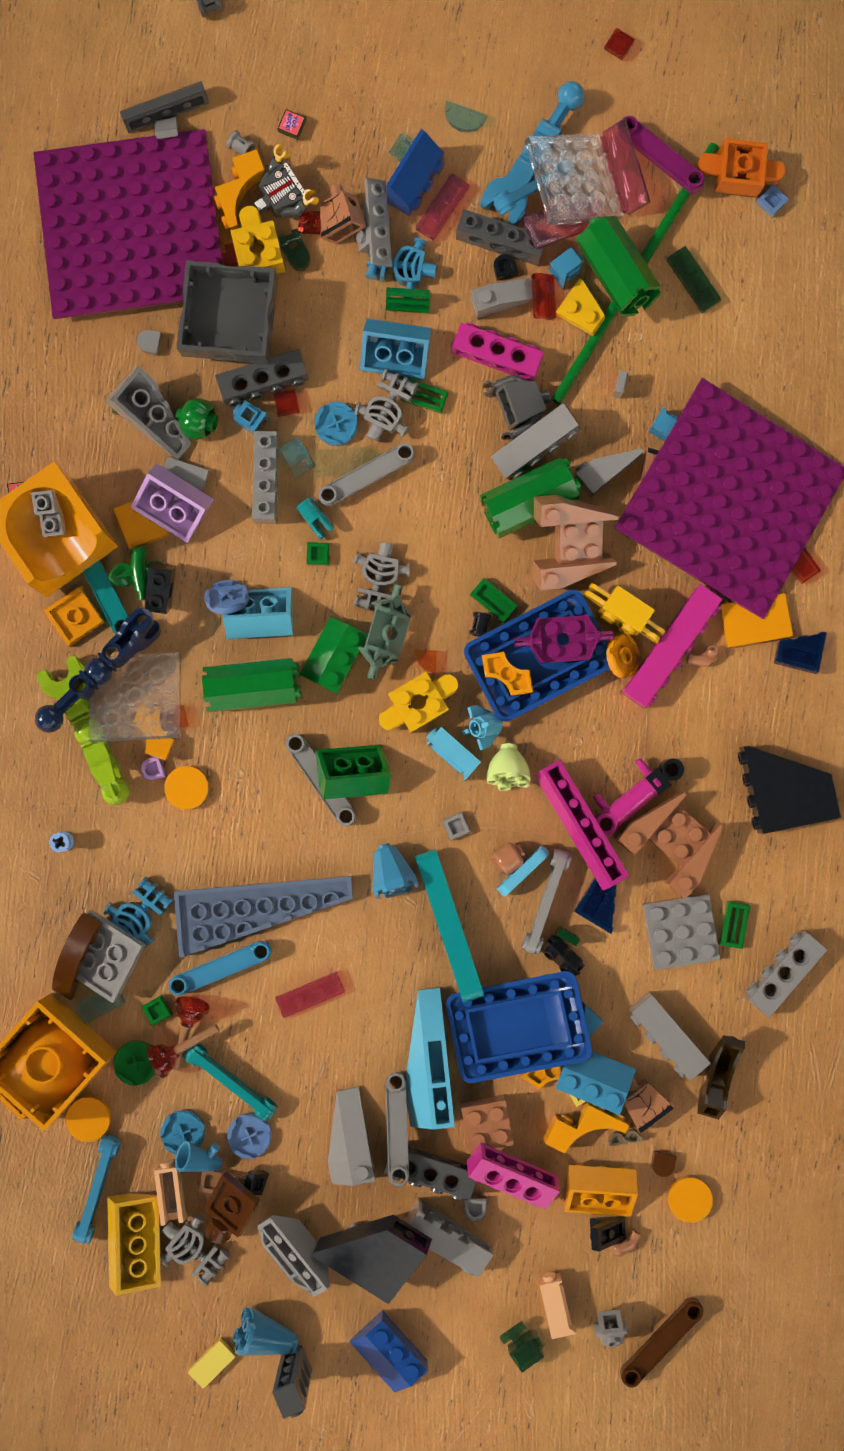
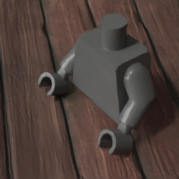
M516 375L496 380L494 384L491 381H486L483 384V388L492 387L491 391L484 393L486 397H492L496 393L508 428L514 431L512 433H503L501 439L505 436H510L512 441L540 421L541 414L546 410L545 404L551 401V395L548 390L539 391L535 381H527Z

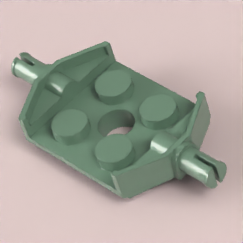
M394 584V589L389 599L372 602L377 607L365 647L358 648L366 660L370 662V669L367 675L369 679L376 680L379 668L397 663L411 619L410 612L403 605L402 600H400L403 586ZM391 628L392 636L388 638L387 633L388 630Z

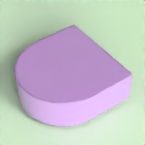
M152 757L142 763L141 773L144 778L157 780L167 777L162 759Z

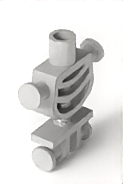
M387 368L382 374L381 381L387 380L391 382L388 386L380 381L377 385L379 388L390 393L388 398L373 397L370 399L367 407L362 406L358 402L355 408V415H365L364 419L366 422L372 424L366 436L376 442L379 441L384 430L391 434L396 430L402 438L406 435L410 427L401 424L403 412L395 401L397 397H400L411 403L412 397L403 393L404 389L410 391L411 395H414L419 385L417 382L415 384L409 382L407 377L403 380L399 379V373L393 374ZM397 384L400 385L398 390L395 389ZM377 403H385L384 406L376 405ZM392 407L398 410L397 418L391 412ZM388 415L393 418V424L387 419Z
M381 542L378 555L369 553L367 558L361 556L360 552H357L353 564L356 565L358 563L363 566V577L373 585L372 591L358 588L357 592L359 594L368 595V597L364 599L359 598V595H357L354 608L359 606L368 611L369 607H372L376 610L377 605L372 604V597H376L377 601L391 597L389 594L380 593L381 587L394 585L397 582L398 574H407V577H409L410 564L407 563V566L399 565L397 559L391 558L393 545ZM369 563L377 567V569L374 570L373 568H371L369 566ZM395 569L391 572H385V570ZM367 570L375 575L374 580L367 575ZM393 577L390 581L383 582V578Z
M194 1213L192 1222L186 1221L181 1228L169 1220L161 1230L163 1234L171 1239L165 1248L167 1252L164 1255L160 1254L161 1263L167 1267L169 1262L174 1259L176 1263L184 1265L197 1258L200 1263L191 1275L195 1278L200 1270L203 1269L205 1272L202 1275L199 1274L197 1278L203 1285L208 1286L211 1277H216L218 1274L216 1268L222 1269L225 1260L231 1258L230 1253L221 1248L219 1250L220 1254L216 1257L214 1253L220 1245L216 1243L207 1254L201 1250L205 1241V1233L199 1228L200 1224L205 1222L204 1217ZM190 1232L193 1233L191 1241L187 1238ZM196 1237L200 1241L199 1247L194 1244ZM187 1252L192 1253L191 1255L183 1256Z

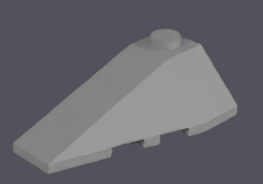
M359 1086L337 1090L328 1157L332 1184L355 1186L375 1182L376 1172Z

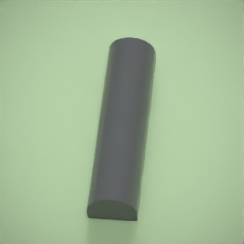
M202 81L121 110L120 114L128 133L155 124V120L171 118L207 105L209 101Z

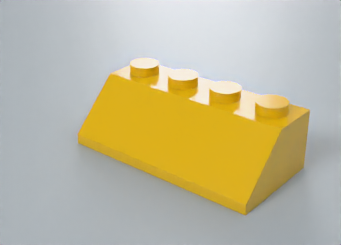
M127 1193L107 1197L110 1289L118 1296L161 1287L160 1226L157 1195Z

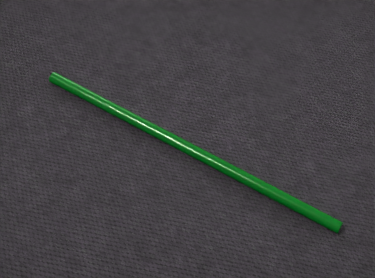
M711 142L704 153L716 154L719 147ZM690 180L693 184L698 183L697 180ZM683 187L641 253L646 264L652 258L691 195ZM611 301L604 313V321L593 336L590 335L551 398L556 404L560 405L616 316L618 309L613 301Z

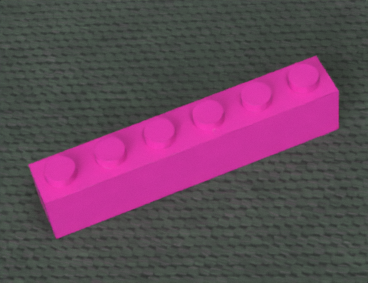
M702 584L698 585L667 627L664 635L660 637V641L655 644L621 693L641 708L647 705L651 706L658 697L655 694L660 687L664 688L671 678L668 676L673 669L676 671L682 664V655L685 651L689 653L696 644L694 639L697 634L702 635L709 625L706 623L710 616L715 617L721 609L719 603L722 601V598Z
M558 760L535 774L534 776L601 889H608L629 877V874L562 762Z

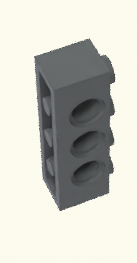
M463 209L456 230V240L499 254H507L514 259L536 266L539 265L547 239L545 235Z
M299 349L271 357L269 364L252 363L215 375L226 406H237L243 400L250 398L251 400H256L269 392L279 393L285 387L291 385L298 387L309 380ZM283 369L290 371L286 377H280L278 375L279 372ZM261 376L269 377L268 381L264 384L257 382ZM241 382L248 384L244 390H238L237 385Z
M408 1146V1160L415 1165L414 1169L409 1170V1184L415 1187H422V1185L430 1187L431 1191L438 1194H443V1192L452 1194L451 1196L454 1199L460 1201L471 1199L476 1181L468 1177L466 1164ZM388 1158L384 1170L385 1174H388ZM431 1168L437 1173L433 1177H428L424 1172ZM400 1169L394 1171L392 1175L393 1180L399 1181L404 1179V1172ZM450 1175L458 1178L453 1184L446 1181V1178Z
M302 1345L298 1346L293 1354L281 1355L272 1393L283 1419L289 1416L291 1418L297 1417L306 1408L312 1367Z

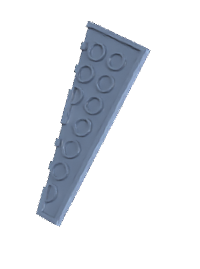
M351 876L174 891L179 957H185L353 899Z

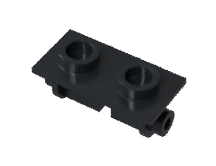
M552 934L547 939L548 942L541 947L544 955L549 960L554 961L559 966L561 972L569 971L575 976L579 975V971L585 966L582 963L583 960L573 950H570L566 955L564 951L569 946L559 936Z

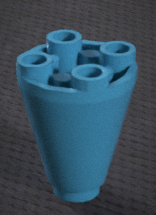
M243 1308L240 1328H236L233 1335V1342L236 1343V1354L240 1356L287 1355L288 1353L293 1354L298 1344L297 1334H294L291 1329L256 1308Z

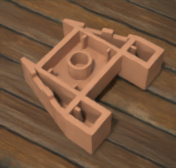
M559 495L534 497V519L541 527L555 526V558L533 560V581L540 590L566 587L617 564L609 553H602L603 521L618 520V515L610 508L583 503L575 499H567Z
M678 793L640 817L630 821L616 836L615 840L634 855L647 840L651 841L678 865L664 883L680 897L686 899L701 882L723 826L721 824H714L709 831L706 830L679 806V803L685 798L686 794Z

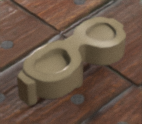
M629 1129L626 1135H622L619 1131L613 1132L608 1141L610 1146H618L623 1142L628 1144V1142L637 1143L643 1140L641 1134L635 1129Z

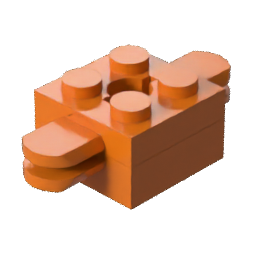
M730 138L723 140L718 149V154L703 153L696 165V168L704 176L716 177L714 192L754 197L759 195L765 183L778 184L786 171L783 162L767 160L768 143Z

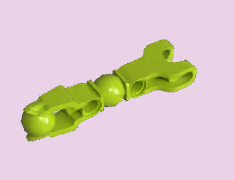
M76 655L67 658L66 663L69 673L63 681L56 682L48 671L41 670L37 672V679L42 691L46 695L59 700L70 689V679L80 674V670L84 673V665ZM86 683L80 684L77 690H84ZM79 699L65 714L71 726H74L76 740L82 744L80 746L90 767L89 769L102 788L103 799L110 805H120L126 802L129 796V785L123 780L119 764L112 754L105 737L101 736V725L94 719L95 716L88 699Z

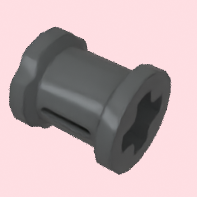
M196 0L202 18L212 11L223 10L220 0Z

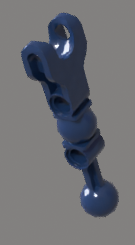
M138 608L127 617L118 633L103 647L102 653L99 652L97 654L99 657L87 661L84 666V673L80 670V674L70 679V689L54 705H44L35 713V724L39 730L47 733L59 730L63 724V714L79 699L85 700L92 697L94 690L99 689L97 685H103L110 680L112 671L116 672V668L125 665L136 653L148 648L159 637L161 633L160 626L154 620L149 610ZM140 616H147V618L141 621L139 624L137 623L138 618ZM151 627H154L153 633L147 634ZM119 652L117 658L110 659L112 653ZM86 683L84 690H77L80 684Z

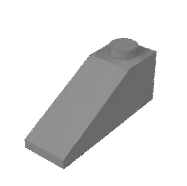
M532 277L492 283L471 290L470 301L477 320L539 299Z
M640 448L596 458L589 463L584 461L575 469L577 473L574 478L577 477L581 487L591 498L641 457L644 451Z

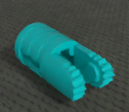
M312 497L305 499L296 507L297 511L308 522L307 524L320 540L325 537V534L317 524L319 520L329 531L335 528Z

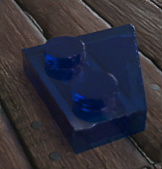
M827 632L779 641L774 664L813 674L819 673Z
M594 877L574 912L612 934L613 914L615 911L614 899L617 885L602 890Z

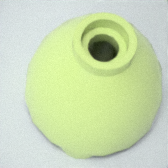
M511 743L500 745V750L489 764L487 783L498 786L500 791H509L511 787L517 786L522 788L529 787L531 780L530 769L525 758L517 750V745Z

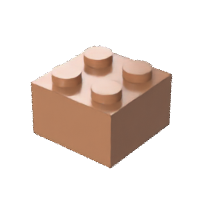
M504 1094L460 1102L469 1153H473L480 1143L492 1148L513 1145Z

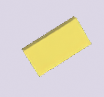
M220 1338L188 1370V1374L204 1389L236 1357V1353Z

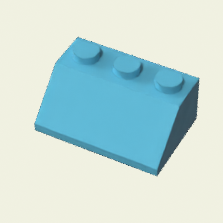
M291 587L248 590L249 602L243 609L238 612L223 614L227 639L293 635Z

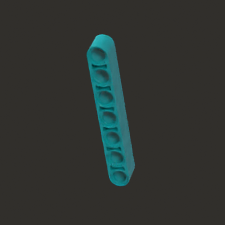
M433 849L415 855L462 1001L465 1003L483 997V989L437 851Z

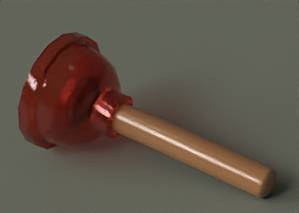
M190 996L176 998L174 1004L182 1025L177 1045L187 1040L191 1028L194 1027V1023L200 1022L209 1013L210 1006L205 1001ZM184 1052L179 1055L174 1054L171 1065L173 1070L180 1069Z
M214 1024L177 1046L149 1045L147 1047V1056L153 1069L161 1078H166L174 1068L175 1059L179 1057V1054L218 1033L220 1029L217 1024Z

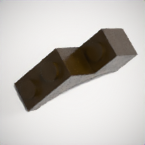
M723 1035L709 1055L708 1061L711 1064L708 1065L707 1080L699 1090L697 1114L719 1120L726 1111L732 1077L739 1058L745 1050V1041L733 1036Z

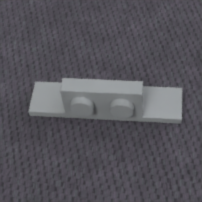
M366 177L364 179L366 201L360 205L366 227L358 231L356 235L359 252L367 253L370 250L371 265L391 267L392 257L386 181Z

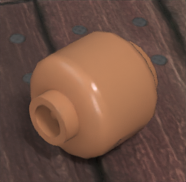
M508 842L494 851L492 861L500 874L511 875L524 864L523 857L526 855L519 845L515 847L512 843Z

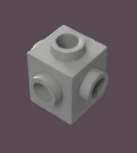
M620 1309L598 1312V1323H594L596 1338H600L601 1346L617 1347L623 1344L624 1334H628L626 1320H622Z

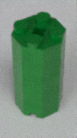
M596 216L591 219L589 226L576 238L579 249L621 316H635L639 313L637 311L638 308L643 307L645 310L661 295L659 290L661 286L616 216H604L603 218Z
M558 458L480 495L481 505H486L487 507L484 512L485 516L499 539L536 522L534 519V497L559 495L567 499L579 500L581 497L579 492L581 485L577 477H572L570 473L572 469L567 458L563 460Z
M292 658L203 667V672L207 673V675H202L204 701L210 702V707H206L207 712L298 703V699H302L301 685L297 684L296 677H300L299 664L294 662Z

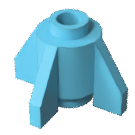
M477 705L467 708L470 718L474 719L470 721L469 729L461 731L462 735L471 733L474 737L480 738L477 739L480 750L489 748L502 730V721L495 716L494 712Z

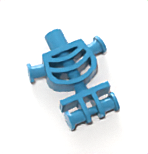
M421 238L414 239V247H402L396 254L395 259H392L391 268H394L396 282L406 286V289H415V286H419L421 276L435 278L437 264L424 262L425 252L422 249L426 246L427 242ZM404 255H406L404 261H402V260L400 261V259H401ZM371 260L367 261L369 268L368 272L365 273V277L376 280L378 279L377 270H381L380 281L384 282L387 267L371 265ZM397 269L403 270L404 277L399 275ZM407 270L411 271L412 278H409Z
M147 876L138 885L139 888L145 889L147 893L144 894L138 888L132 892L143 901L142 904L138 905L128 902L117 909L112 906V903H109L103 913L104 915L109 914L114 917L111 922L133 937L140 939L146 944L145 948L155 940L154 938L151 939L146 933L152 927L153 922L147 910L151 907L161 915L164 913V909L174 900L164 894V890L159 893L156 890L158 885L150 883L147 880ZM152 893L156 896L154 900L149 898ZM158 901H159L160 903H162V904L164 905V907H163L164 909H162V908H161L158 904H156V903H157ZM130 907L136 909V911L133 913L124 909ZM121 915H125V916H128V917H130V918L127 919V918L120 917V916H121ZM142 916L145 918L146 926L141 919Z

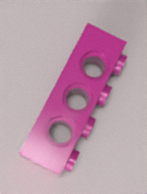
M461 322L452 345V354L510 375L519 376L527 381H534L544 353L540 351V348L534 345L526 346L520 344L517 339L512 337L503 338L493 330L484 331L478 329L477 325L470 322L466 324ZM481 340L483 342V345L481 347H475L473 346L472 341ZM500 347L504 352L498 355L492 349ZM520 354L524 357V360L517 362L513 359V356Z
M483 1143L479 1144L478 1148L467 1160L469 1178L545 1210L560 1192L558 1176Z

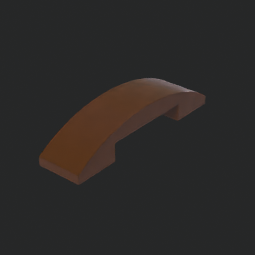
M86 913L81 914L71 930L60 953L53 976L52 990L69 1000L73 999L80 982L77 980L88 949L91 944L95 943L102 926L101 922Z

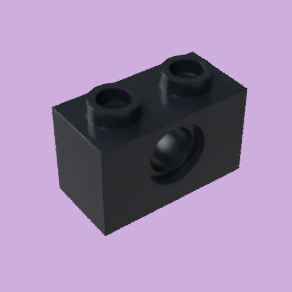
M154 562L149 567L145 609L161 614L169 612L172 607L175 565Z

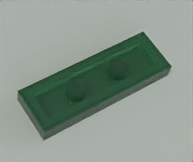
M686 246L667 257L666 261L701 313L706 312L722 300Z

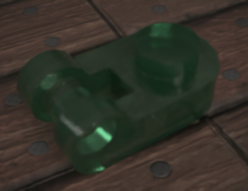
M298 229L292 230L291 234L285 237L284 235L277 237L290 266L296 271L306 270L310 265L311 259ZM296 242L297 247L290 250L288 245Z

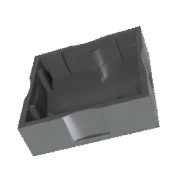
M186 260L183 285L184 305L180 316L177 350L181 356L269 364L278 287V275L275 268L244 265L231 267L218 263Z

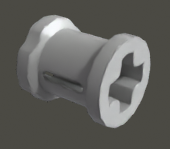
M236 130L229 136L226 147L242 155L255 149V142L246 140Z

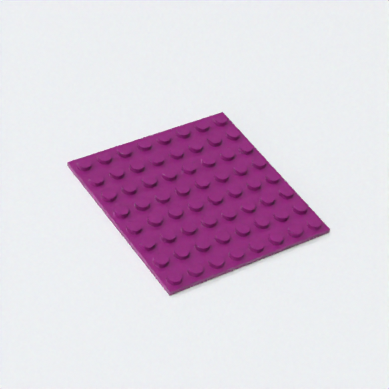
M205 129L178 132L176 137L157 139L156 136L33 152L53 319L184 302L183 285L186 260L223 265Z
M701 378L614 529L739 606L764 619L843 481L844 467L706 379Z

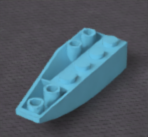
M440 987L418 990L405 1080L410 1127L432 1130L455 1127Z

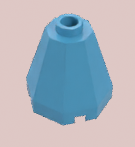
M386 843L377 847L378 850L374 852L373 892L376 899H381V894H384L385 898H390L411 891L410 886L413 884L415 888L419 887L416 875L396 846H390V843Z

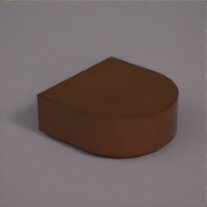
M653 1151L651 1165L654 1172L660 1177L671 1175L675 1169L676 1155Z

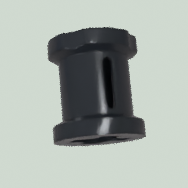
M473 612L474 620L469 634L480 637L487 633L489 620L492 619V615Z

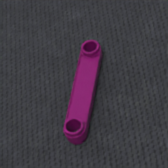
M625 116L621 120L618 132L623 140L671 177L688 193L697 194L702 190L705 178L700 170L649 131L635 117ZM625 127H631V128H633V129H632V130H626V129H624V128H625ZM690 180H697L699 183L693 184Z

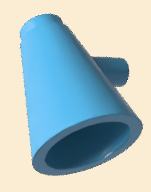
M184 1141L179 1146L176 1154V1170L178 1172L218 1171L222 1165V1159L216 1155L220 1150V1146L217 1143H213L208 1150H205L189 1141Z

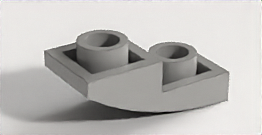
M55 491L32 492L34 513L40 517L43 537L66 535L67 530L64 516Z

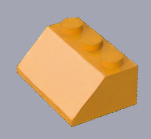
M583 1164L569 1165L566 1177L565 1212L631 1217L638 1196L637 1173L635 1169L627 1167L607 1168L602 1165L596 1167Z

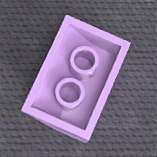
M156 464L147 473L130 508L188 543L206 516L214 499L159 464Z

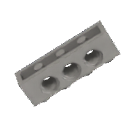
M254 431L252 519L255 524H277L279 436L277 431Z
M803 930L795 932L789 939L790 944L785 949L782 948L775 955L776 960L772 965H767L761 971L760 979L756 983H751L746 989L747 994L744 997L769 1018L827 951L824 946ZM797 950H801L802 958L795 961L794 953ZM787 967L788 974L781 978L779 975L780 969ZM768 984H773V992L766 994L765 987Z

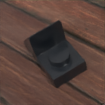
M624 1216L590 1219L592 1250L600 1252L626 1239Z

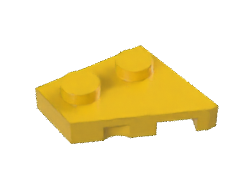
M581 278L578 279L556 311L558 317L592 336L605 319V314Z

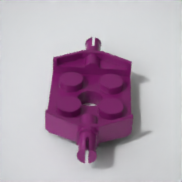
M587 614L582 616L537 618L530 636L514 638V642H519L514 643V646L530 647L540 663L590 660L598 642L613 640V636H604L613 635V631H597ZM561 633L566 634L569 638V642L565 646L557 643V636Z

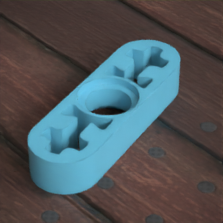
M543 845L538 847L524 861V864L513 874L509 875L496 889L503 897L508 895L550 852Z

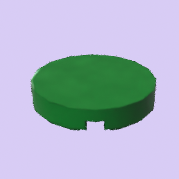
M132 1040L125 1043L116 1052L113 1059L115 1074L123 1083L130 1086L147 1083L155 1075L158 1068V1056L155 1049L149 1043L141 1040Z

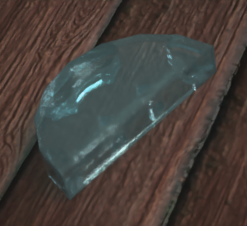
M446 101V119L451 127L460 132L476 131L483 126L487 119L485 114Z

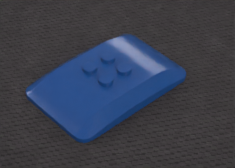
M569 590L466 644L464 648L465 658L495 716L499 720L504 722L511 721L610 669L606 654L607 640L597 643L590 660L540 663L528 646H514V643H519L514 642V638L530 636L537 618L582 616L587 614L597 631L602 632L581 592ZM561 633L557 636V643L559 645L565 646L568 644L569 638L566 634ZM504 652L512 666L520 670H530L533 693L511 696L503 682L495 678H485L482 655Z
M569 971L483 987V997L465 1003L462 1001L460 992L450 995L446 1001L459 1072L465 1082L476 1083L584 1062L592 1054V1045L576 976Z

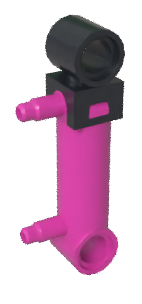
M639 758L636 764L645 776L609 806L605 799L599 793H596L593 798L603 812L596 815L595 819L598 824L603 818H607L610 821V827L607 830H602L605 836L613 834L619 826L653 798L667 790L671 786L669 781L680 779L684 773L682 762L678 759H665L660 763L659 768L651 770L646 762ZM670 763L676 767V773L673 776L666 772V768Z

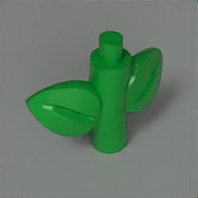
M132 547L131 564H117L111 570L109 580L115 585L128 587L133 584L134 592H138V601H145L148 569L154 562H162L151 561L146 564L147 547Z

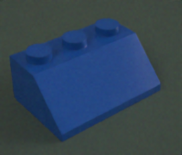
M422 129L386 185L387 203L408 216L411 215L413 210L417 211L422 202L421 197L423 193L429 192L433 185V177L436 173L440 174L445 164L443 162L444 152Z
M383 1310L350 1339V1343L394 1392L411 1387L428 1371L427 1359Z

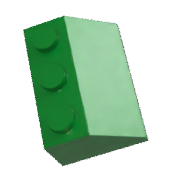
M330 617L305 662L300 675L338 695L361 653L358 648H364L368 635Z
M381 744L316 750L318 783L323 800L388 794L391 772Z

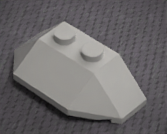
M272 1215L257 1225L263 1247L290 1281L300 1288L309 1291V1294L313 1297L330 1287L328 1266L311 1256L317 1242L299 1219Z

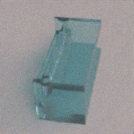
M299 437L279 448L285 463L289 464L295 478L316 466Z

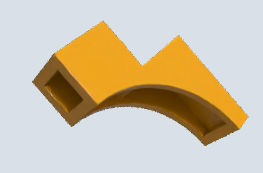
M257 149L233 157L234 167H231L235 180L215 187L217 195L214 196L218 210L223 209L225 214L221 217L225 230L239 228L238 213L241 202L247 192L261 181L265 172Z
M585 1102L575 1124L572 1118L564 1114L561 1117L555 1114L543 1139L545 1144L566 1153L571 1144L585 1133L597 1129H613L626 1133L629 1124L625 1120L626 1116L622 1113L620 1115L611 1113L594 1104Z

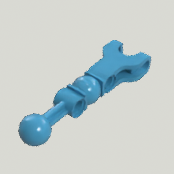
M565 82L559 88L557 93L559 104L548 121L544 118L541 120L533 133V138L525 143L523 152L507 176L496 178L489 183L481 197L480 207L490 210L494 205L492 199L505 190L511 193L534 180L540 170V166L549 159L550 152L562 133V129L559 127L568 112L577 110L584 102L585 92L578 82ZM528 196L515 203L516 207L509 213L508 224L515 226L519 224L527 211Z

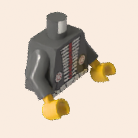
M278 144L274 148L275 156L269 162L259 184L263 197L255 201L254 205L260 214L271 208L277 218H298L310 207V204H318L319 199L317 197L311 198L315 193L314 190L307 189L304 191L286 161H282V159H287L290 156V151L285 150L281 154L284 145Z

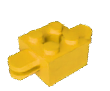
M244 207L239 214L242 228L230 230L238 265L275 268L277 274L286 272L274 221L262 223L260 213L256 207Z
M590 584L589 589L592 592L586 591L584 596L601 607L597 613L601 615L600 619L609 625L615 624L619 627L618 631L626 636L631 635L634 637L640 633L655 643L660 641L656 634L663 636L665 630L649 620L655 611L653 608L618 585L609 594L596 584Z
M424 672L388 694L394 705L380 713V725L385 730H394L405 723L410 733L449 711L444 699L456 693L458 689L457 679L450 674H445L432 682L427 672Z

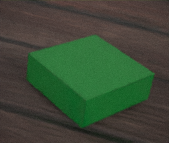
M307 542V565L329 566L330 544Z
M163 995L141 1006L152 1026L173 1014Z

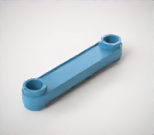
M565 158L552 167L553 170L511 193L505 190L495 196L492 200L497 212L500 215H504L516 207V202L557 180L562 183L574 176L575 172L571 162Z
M263 940L257 941L180 973L170 980L169 990L174 995H184L261 963L270 957L272 953L271 945ZM259 945L264 946L267 949V955L259 956L256 953V947ZM175 980H181L184 983V990L175 988Z
M103 1135L98 1148L101 1157L81 1222L78 1221L72 1234V1239L76 1240V1242L90 1244L95 1231V1226L92 1223L112 1157L117 1156L121 1145V1139H118V1137Z

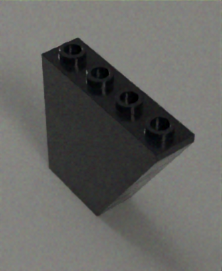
M750 746L739 747L740 752L737 753L739 764L743 765L745 774H742L744 786L748 787L747 803L749 808L753 810L754 817L751 818V821L757 833L766 834L841 818L832 774Z
M390 1215L320 1237L311 1256L389 1304L426 1257L432 1238L397 1216Z

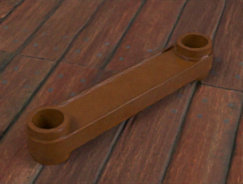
M692 1297L685 1299L632 1357L622 1365L620 1376L626 1386L631 1388L638 1386L684 1335L703 1317V1307L697 1299ZM690 1307H697L695 1312L688 1313ZM629 1372H635L633 1377H626Z

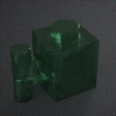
M520 1321L499 1337L503 1344L510 1340L513 1341L508 1344L509 1355L523 1373L544 1358L542 1349L544 1344L538 1335L534 1336L530 1330L521 1335L520 1333L527 1328L523 1321Z

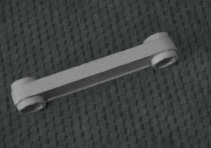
M408 443L400 444L329 483L319 491L318 497L320 502L326 507L334 506L410 464L415 458L414 448ZM405 449L409 450L411 455L408 458H402L399 453ZM326 492L334 493V498L326 501L323 499V495Z
M292 734L287 738L286 747L323 800L318 783L316 754L302 735ZM293 738H299L302 741L300 749L293 750L290 743ZM346 798L323 800L340 825L350 826L355 822L356 812ZM343 810H348L352 813V820L348 823L343 822L340 818Z
M555 848L551 856L550 865L553 867L531 932H526L521 946L522 950L530 954L538 955L544 940L541 934L562 872L563 870L567 871L571 862L572 854L566 850Z
M395 1072L391 1073L385 1082L388 1178L392 1185L402 1187L409 1180L406 1081L402 1074ZM392 1077L400 1078L402 1084L399 1089L391 1088L389 1081ZM398 1169L402 1170L405 1175L401 1183L394 1182L392 1178L394 1171Z

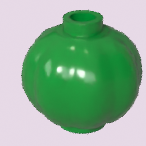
M195 398L187 401L182 408L179 407L177 409L176 420L179 421L180 429L186 437L199 440L208 437L211 432H215L218 425V415L215 414V409L209 401Z

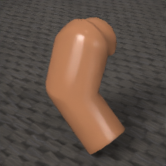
M711 645L700 655L689 653L687 664L703 667L709 666L719 656L718 647Z
M631 1229L626 1240L610 1246V1251L619 1257L632 1252L641 1237V1233Z

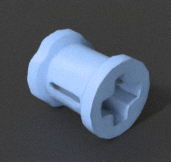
M59 832L50 837L49 844L55 852L68 851L74 846V837L69 832ZM59 838H64L63 842L66 843L64 846H60Z

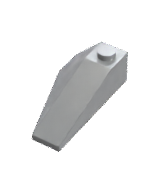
M139 366L123 379L106 398L105 402L121 417L174 459L179 460L191 445L188 437L181 431L179 421L176 420L171 412L168 402L165 401L160 393L157 383Z

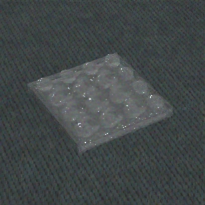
M600 134L529 136L525 140L549 225L590 222L596 216L601 218L604 216H616L620 220L624 216Z
M180 652L134 655L125 665L116 668V672L112 671V676L107 683L97 685L99 689H95L94 694L90 697L89 741L91 743L181 738ZM110 656V659L117 658V656Z

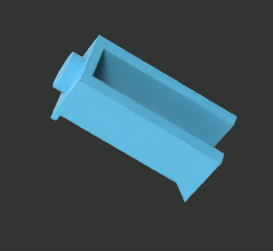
M442 727L439 730L434 728L426 737L429 740L426 743L427 745L431 743V748L460 774L463 771L464 781L481 763Z

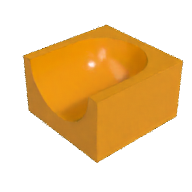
M55 461L0 499V544L26 583L46 598L119 547L74 481ZM55 491L64 516L67 530L66 535L43 537L40 517L34 513L32 492Z
M51 993L37 1001L0 1043V1092L45 1132L65 1112L117 1051Z

